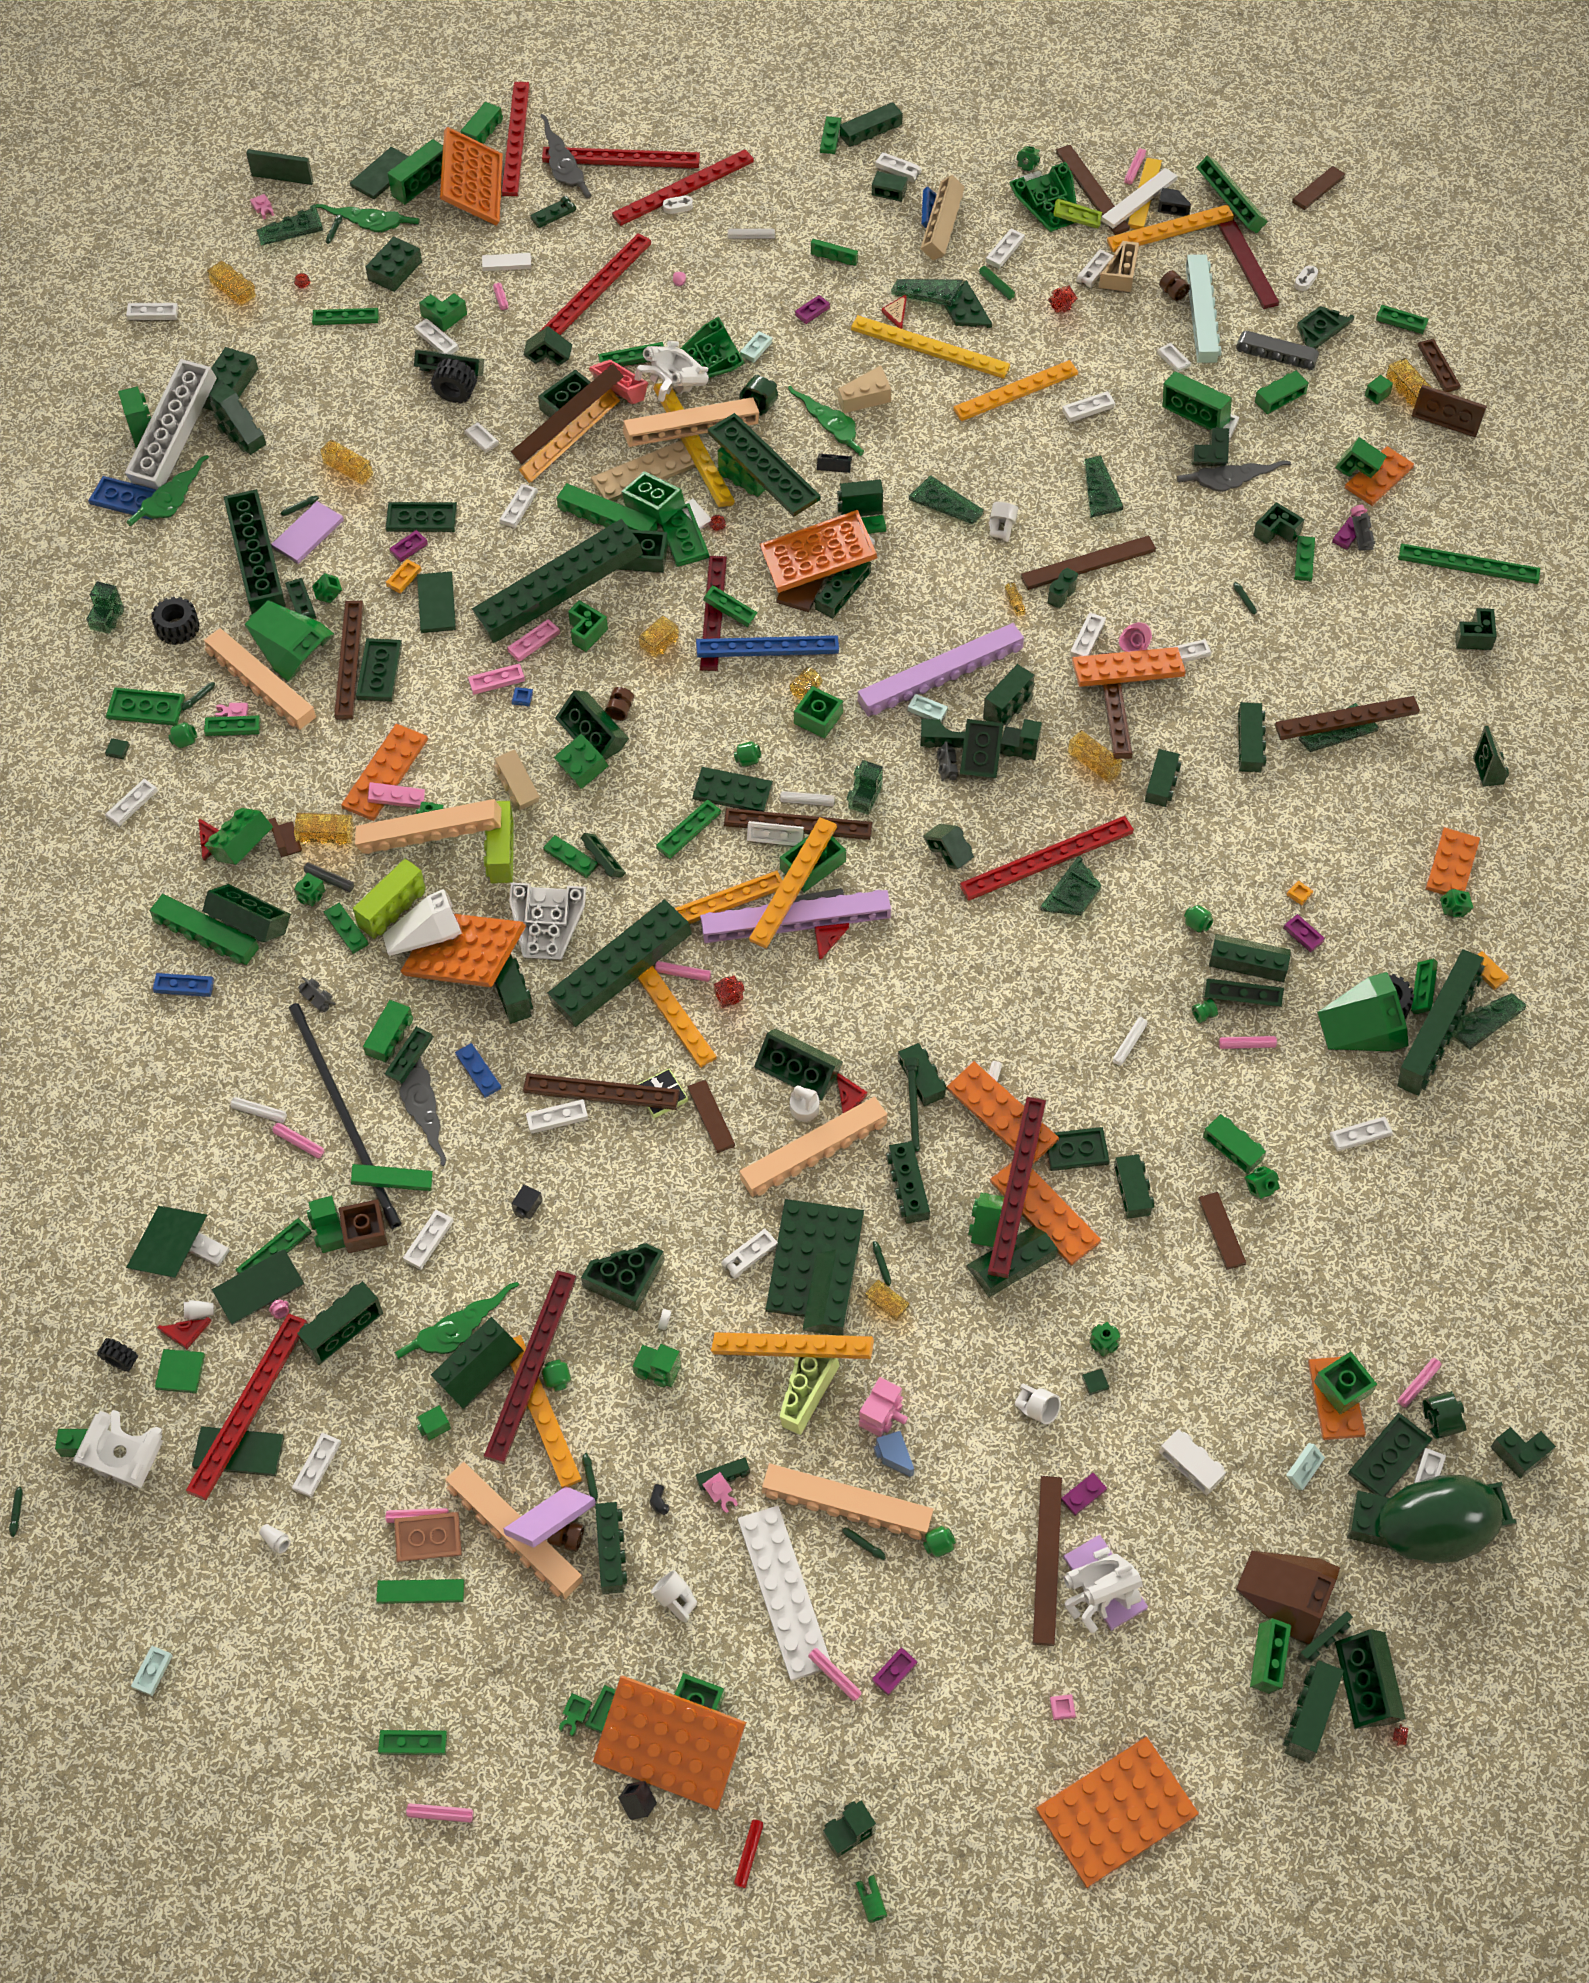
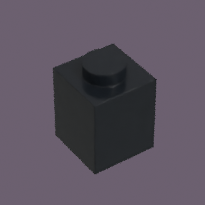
M523 1184L511 1203L514 1214L521 1219L526 1217L531 1220L543 1201L541 1192Z

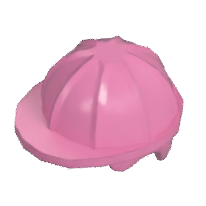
M1137 622L1125 628L1119 637L1121 649L1125 652L1146 650L1152 639L1149 626L1145 623Z

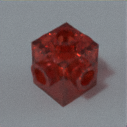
M1070 285L1055 289L1048 301L1054 311L1058 313L1070 310L1072 308L1071 305L1078 298Z
M735 975L725 977L714 984V994L722 1008L736 1005L743 1000L745 988L743 983L736 979Z

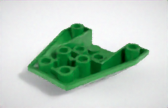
M1066 162L1052 166L1050 172L1028 181L1021 177L1009 182L1016 198L1048 231L1052 232L1076 223L1054 216L1055 201L1057 199L1077 204L1073 175Z
M719 316L704 324L680 348L702 367H708L706 372L708 378L731 372L745 364Z
M267 601L245 623V627L273 670L287 682L300 671L301 664L320 645L323 647L334 636V633L321 622L271 601Z
M1387 972L1365 978L1317 1012L1328 1049L1390 1052L1409 1046L1408 1030L1400 1001Z

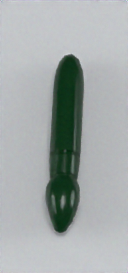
M341 214L334 219V223L326 237L327 244L331 243L339 224L342 222Z
M316 495L310 496L307 500L284 509L280 515L286 516L308 505H312L319 497Z
M1234 582V590L1239 594L1248 610L1255 615L1257 610L1243 590V587Z
M215 682L208 683L189 700L185 701L182 705V710L191 708L193 704L214 688Z
M873 1241V1253L875 1254L882 1278L886 1285L890 1286L891 1276L882 1254V1248L878 1242Z
M584 1453L582 1464L585 1467L589 1495L595 1498L596 1502L598 1492L592 1460L588 1453Z
M20 1486L15 1490L11 1523L9 1525L11 1537H14L19 1529L18 1522L23 1498V1490Z
M846 1527L842 1528L845 1536L870 1552L872 1556L882 1560L886 1559L881 1549L873 1546L853 1530Z

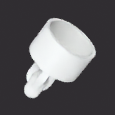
M1006 502L993 503L989 521L991 537L1002 538L1005 542L1009 541L1012 524L1016 523L1017 506ZM1000 523H1005L1004 531L998 530Z
M801 1086L794 1088L790 1098V1112L796 1120L807 1122L813 1120L818 1115L819 1097L816 1091Z
M1021 1384L1020 1388L1022 1391L1015 1401V1406L1021 1409L1026 1416L1043 1424L1053 1422L1060 1411V1397L1043 1388L1036 1390Z
M675 1570L667 1573L651 1590V1594L663 1607L667 1606L682 1622L689 1620V1614L696 1607L697 1600L694 1598L690 1587ZM678 1596L685 1602L683 1607L675 1600Z

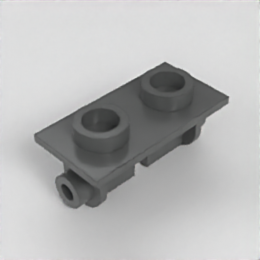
M1368 513L1352 517L1359 550H1373L1376 543L1373 532L1370 531L1371 517L1368 516Z
M945 742L937 751L940 765L938 771L941 774V781H944L946 777L950 778V780H956L958 777L957 765L951 764L957 762L956 750Z
M302 977L305 983L299 985V992L309 1001L315 996L311 1003L319 1011L326 1012L329 1009L328 1005L330 1003L336 1004L331 999L333 996L326 990L322 991L319 988L320 984L316 980Z

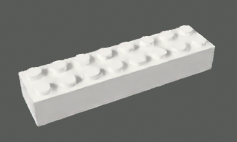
M180 359L125 471L131 483L156 490L166 484L217 379L211 367Z

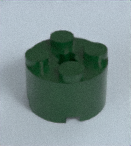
M754 375L740 391L739 399L753 397L759 410V416L764 413L766 414L777 401V384L765 377Z
M1452 1391L1424 1398L1425 1400L1422 1402L1423 1414L1425 1419H1429L1430 1424L1433 1426L1429 1430L1435 1439L1467 1430L1465 1421L1462 1418L1464 1406L1461 1401L1456 1400Z

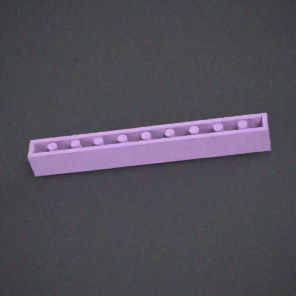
M1011 623L859 690L858 703L867 716L877 715L888 707L893 708L904 700L912 699L915 694H924L933 687H940L951 679L956 680L960 675L971 673L981 666H987L994 660L1003 659L1012 652H1019L1023 648L1024 637L1015 624Z
M875 890L867 893L858 892L852 895H838L830 898L821 897L815 900L793 902L775 934L814 929L815 926L851 924L891 918L888 891ZM768 905L756 908L747 907L734 911L726 910L719 913L709 912L701 915L704 943L750 937Z

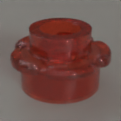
M299 273L295 276L294 284L299 288H305L310 284L309 277L305 273Z
M714 515L709 522V526L713 530L719 531L726 527V521L723 516Z
M1400 1724L1399 1728L1394 1727L1393 1741L1397 1742V1746H1406L1408 1728L1402 1727V1724Z

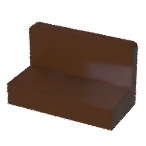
M276 817L268 819L273 826L272 832L281 858L302 851L292 821L278 825Z

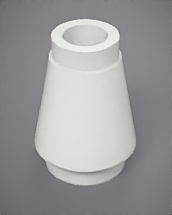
M194 1300L184 1302V1319L189 1318L193 1320L214 1315L213 1303Z
M269 1524L264 1525L260 1529L259 1534L273 1552L281 1554L290 1546L291 1540L287 1534Z

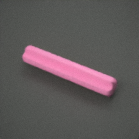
M1138 149L1125 176L1124 182L1131 185L1146 155L1145 149Z
M661 961L656 962L655 970L658 973L706 982L711 978V971Z
M1275 1036L1221 1037L1219 1039V1047L1221 1049L1275 1048L1277 1045Z
M276 1123L273 1127L274 1134L314 1157L321 1158L324 1154V1149L281 1123Z
M1436 1358L1430 1360L1399 1397L1398 1403L1402 1407H1408L1442 1365L1441 1362Z
M447 1508L386 1511L385 1518L387 1523H394V1518L449 1513V1510Z
M814 1648L809 1653L808 1657L852 1701H856L861 1696V1691L817 1648Z
M408 1804L406 1815L411 1818L469 1823L473 1820V1810L466 1808Z

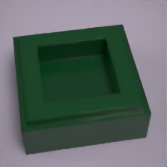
M111 738L105 754L108 757L124 759L130 744L128 741Z
M1102 1368L1082 1375L1089 1396L1109 1389V1384Z

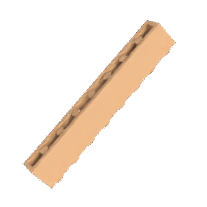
M753 397L624 420L623 434L628 446L632 447L708 433V428L733 413L738 415L747 425L758 424L759 410Z
M221 628L204 640L206 645L205 651L209 656L216 657L222 667L226 666L234 677L238 676L244 686H249L257 697L260 695L267 706H273L276 713L280 717L284 716L292 727L296 726L301 730L316 718L313 706Z
M495 799L358 825L356 826L355 845L361 853L370 854L376 851L406 847L412 844H422L433 840L438 841L444 838L474 834L485 830L490 831L501 828V807Z
M874 1096L740 1170V1180L752 1197L763 1195L767 1192L768 1188L774 1185H781L790 1176L795 1177L799 1175L802 1169L808 1166H815L820 1159L833 1156L838 1149H845L858 1138L864 1139L867 1137L869 1132L875 1129H882L887 1123V1113Z
M464 1461L445 1478L447 1491L453 1497L456 1495L460 1497L463 1507L468 1511L472 1509L477 1514L475 1516L482 1525L487 1524L491 1528V1534L496 1539L502 1538L506 1542L504 1544L505 1547L512 1554L516 1552L521 1557L519 1559L526 1568L531 1566L536 1571L534 1575L542 1583L546 1581L550 1585V1591L556 1597L561 1596L566 1599L583 1582L582 1575L546 1540L533 1548L504 1534L503 1528L521 1516Z
M770 1463L762 1485V1493L769 1499L777 1500V1498H781L791 1505H798V1503L806 1505V1508L812 1511L820 1509L827 1511L828 1515L834 1517L839 1515L846 1516L852 1522L864 1521L873 1528H880L882 1526L889 1528L888 1530L892 1533H907L911 1538L917 1540L925 1538L933 1516V1508Z

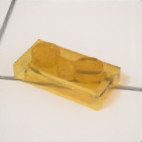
M879 1279L865 1293L866 1298L895 1321L910 1306V1303Z

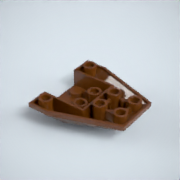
M1251 1551L1236 1591L1268 1619L1273 1618L1291 1625L1290 1637L1309 1645L1323 1617L1341 1567L1320 1558Z

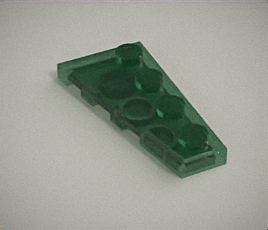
M897 279L891 289V294L901 297L906 295L907 298L952 306L964 282L958 279Z
M1101 455L1086 458L1084 460L1090 518L1122 511V501Z
M1354 703L1347 708L1356 707L1358 705L1357 703ZM1376 723L1364 724L1299 737V741L1309 752H1313L1377 732L1379 726Z
M1513 993L1490 1002V1005L1477 1007L1473 1012L1461 1016L1459 1027L1456 1031H1453L1452 1035L1471 1050L1524 1011L1526 1004Z

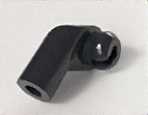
M655 1484L650 1498V1505L657 1514L666 1515L670 1507L662 1499L665 1487Z

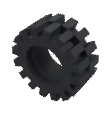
M106 1338L97 1351L100 1359L125 1372L131 1370L138 1358L137 1353L132 1351L133 1349L110 1338Z

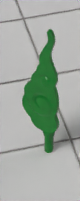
M324 204L314 205L315 208H322L333 215L338 216L341 214L343 218L349 219L361 228L378 233L394 229L400 223L416 225L420 223L419 218L400 215L396 211L385 212L378 209H360L357 207L333 208Z
M788 386L790 393L804 402L808 412L817 418L822 427L833 434L838 442L851 447L859 456L864 454V450L854 442L856 424L852 418L846 416L840 410H833L829 406L815 402L811 397L795 391L792 386Z
M202 456L192 469L175 475L171 482L159 487L152 497L143 500L141 508L127 520V524L132 526L144 516L152 519L173 516L183 504L188 486L198 475L202 463L209 456Z
M511 1283L504 1287L496 1296L470 1303L464 1310L447 1315L433 1327L421 1330L416 1339L394 1352L397 1359L419 1348L426 1353L449 1354L455 1351L460 1344L464 1343L472 1335V1330L479 1326L482 1318L489 1311L496 1308L511 1289L518 1287L519 1283Z

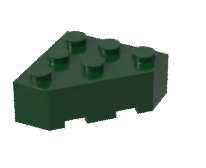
M223 384L209 394L211 399L210 405L214 410L213 415L217 420V429L220 433H225L232 443H237L243 452L246 451L250 455L266 445L263 432L260 428L257 429L252 421L253 417L246 407L243 408L238 400L240 398L228 385Z
M644 1243L637 1245L638 1247L627 1251L625 1249L610 1254L606 1258L591 1260L581 1277L582 1286L637 1312L665 1261L664 1251Z

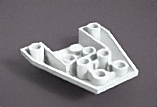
M511 883L509 902L514 921H521L526 925L519 938L523 958L562 960L585 907L586 887L567 886V889L531 887L527 883Z
M444 889L424 898L383 934L389 956L444 942L448 939H454L459 934H462L451 907L453 905L451 899Z

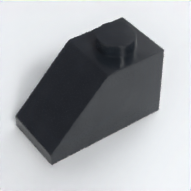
M1162 187L1158 212L1183 217L1190 215L1191 203L1181 192Z

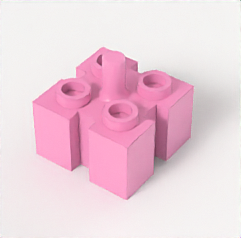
M879 1377L869 1398L866 1399L860 1410L859 1426L881 1437L884 1432H889L893 1424L892 1419L905 1424L908 1417L900 1413L903 1406L901 1404L903 1400L901 1396L902 1388Z

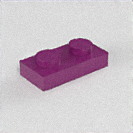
M818 295L795 310V316L807 324L830 309V303Z
M1352 517L1347 519L1332 540V543L1346 550L1356 539Z
M416 530L390 547L389 550L401 563L428 545V542Z
M1298 914L1284 924L1283 929L1310 953L1325 940L1318 931Z
M1091 1473L1064 1495L1061 1501L1076 1516L1107 1490V1487L1094 1473Z
M901 1647L872 1678V1682L889 1696L917 1665L918 1661Z

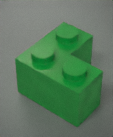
M455 293L444 301H440L430 294L419 302L421 316L428 319L443 332L467 315L465 300Z
M1358 437L1343 453L1335 468L1348 477L1358 469L1371 479L1380 469L1387 456Z
M580 600L568 611L569 623L574 627L571 630L572 644L587 652L608 630L607 616Z
M981 1192L979 1199L975 1198L971 1217H975L974 1224L970 1223L968 1235L972 1236L971 1243L989 1247L994 1246L1004 1201L1003 1196Z
M332 1195L309 1201L310 1209L306 1210L312 1230L317 1232V1236H314L316 1247H320L322 1253L345 1248L341 1222Z
M642 1344L632 1366L633 1373L639 1379H650L660 1387L665 1388L668 1386L672 1388L681 1368L680 1351L660 1344L658 1350Z

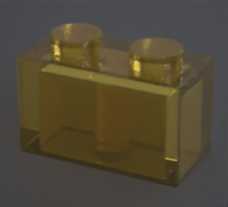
M662 615L639 636V646L653 657L663 654L671 643H675L678 640V625Z

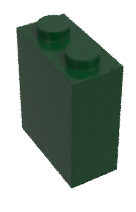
M881 479L840 483V491H837V499L840 501L837 502L838 513L841 512V515L858 510L860 517L883 514L884 492Z

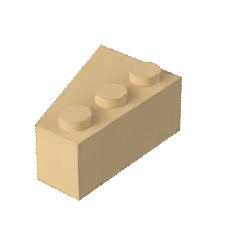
M1123 241L1114 253V257L1100 274L1099 288L1131 292L1139 243Z
M881 365L838 388V402L843 413L891 402V387Z
M511 750L496 757L493 768L504 790L510 795L512 805L520 811L539 802L540 796L516 750Z

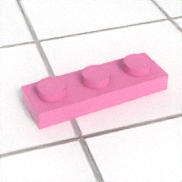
M547 619L508 646L507 650L520 662L559 635L560 629Z
M520 663L468 677L473 695L525 682Z
M370 782L368 802L420 808L421 802H424L425 789Z

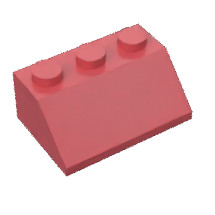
M612 360L589 367V371L595 379L609 366L614 364L624 376L611 388L615 395L623 397L631 404L644 401L648 386L647 381L642 378L640 381L635 380V374Z

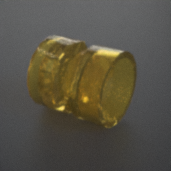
M806 667L791 682L789 689L795 697L802 700L812 686L819 688L823 680L818 672L810 667Z

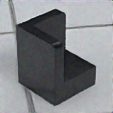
M646 1781L627 1784L618 1797L630 1820L648 1817L657 1804Z

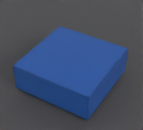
M515 687L512 705L530 707L533 689Z

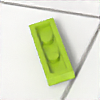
M1061 199L1055 201L1054 216L1098 229L1100 227L1101 211Z

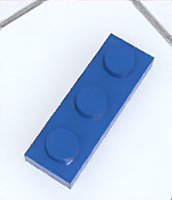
M928 186L923 189L921 224L924 228H927L937 195Z
M156 973L153 992L211 997L214 978L211 976Z
M472 1043L455 1052L456 1057L484 1098L502 1089L500 1083Z

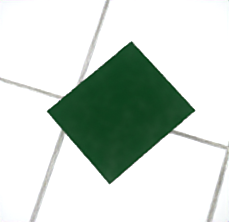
M158 1205L126 1268L176 1278L207 1214Z

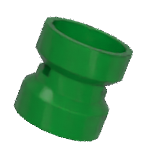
M1209 998L1203 1004L1193 1005L1192 1013L1197 1022L1202 1023L1208 1017L1218 1016V1009L1215 1002Z

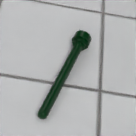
M906 1058L903 1059V1068L908 1072L911 1140L915 1152H918L920 1150L916 1071L919 1067V1059Z

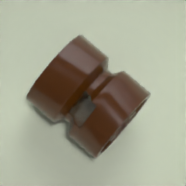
M1174 270L1167 272L1159 282L1160 288L1168 293L1176 302L1183 299L1190 290V284L1182 279Z
M615 687L612 690L605 712L611 719L624 721L634 701V694L626 688Z
M576 1522L567 1524L547 1538V1542L556 1547L564 1545L565 1549L577 1552L584 1535L585 1526Z

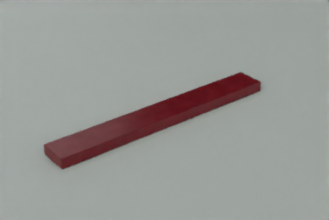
M1234 218L1232 221L1217 224L1262 308L1267 309L1279 306L1277 296Z
M709 556L706 593L712 585L724 592L727 556ZM706 602L702 639L721 638L723 612ZM719 657L701 658L700 671H718Z

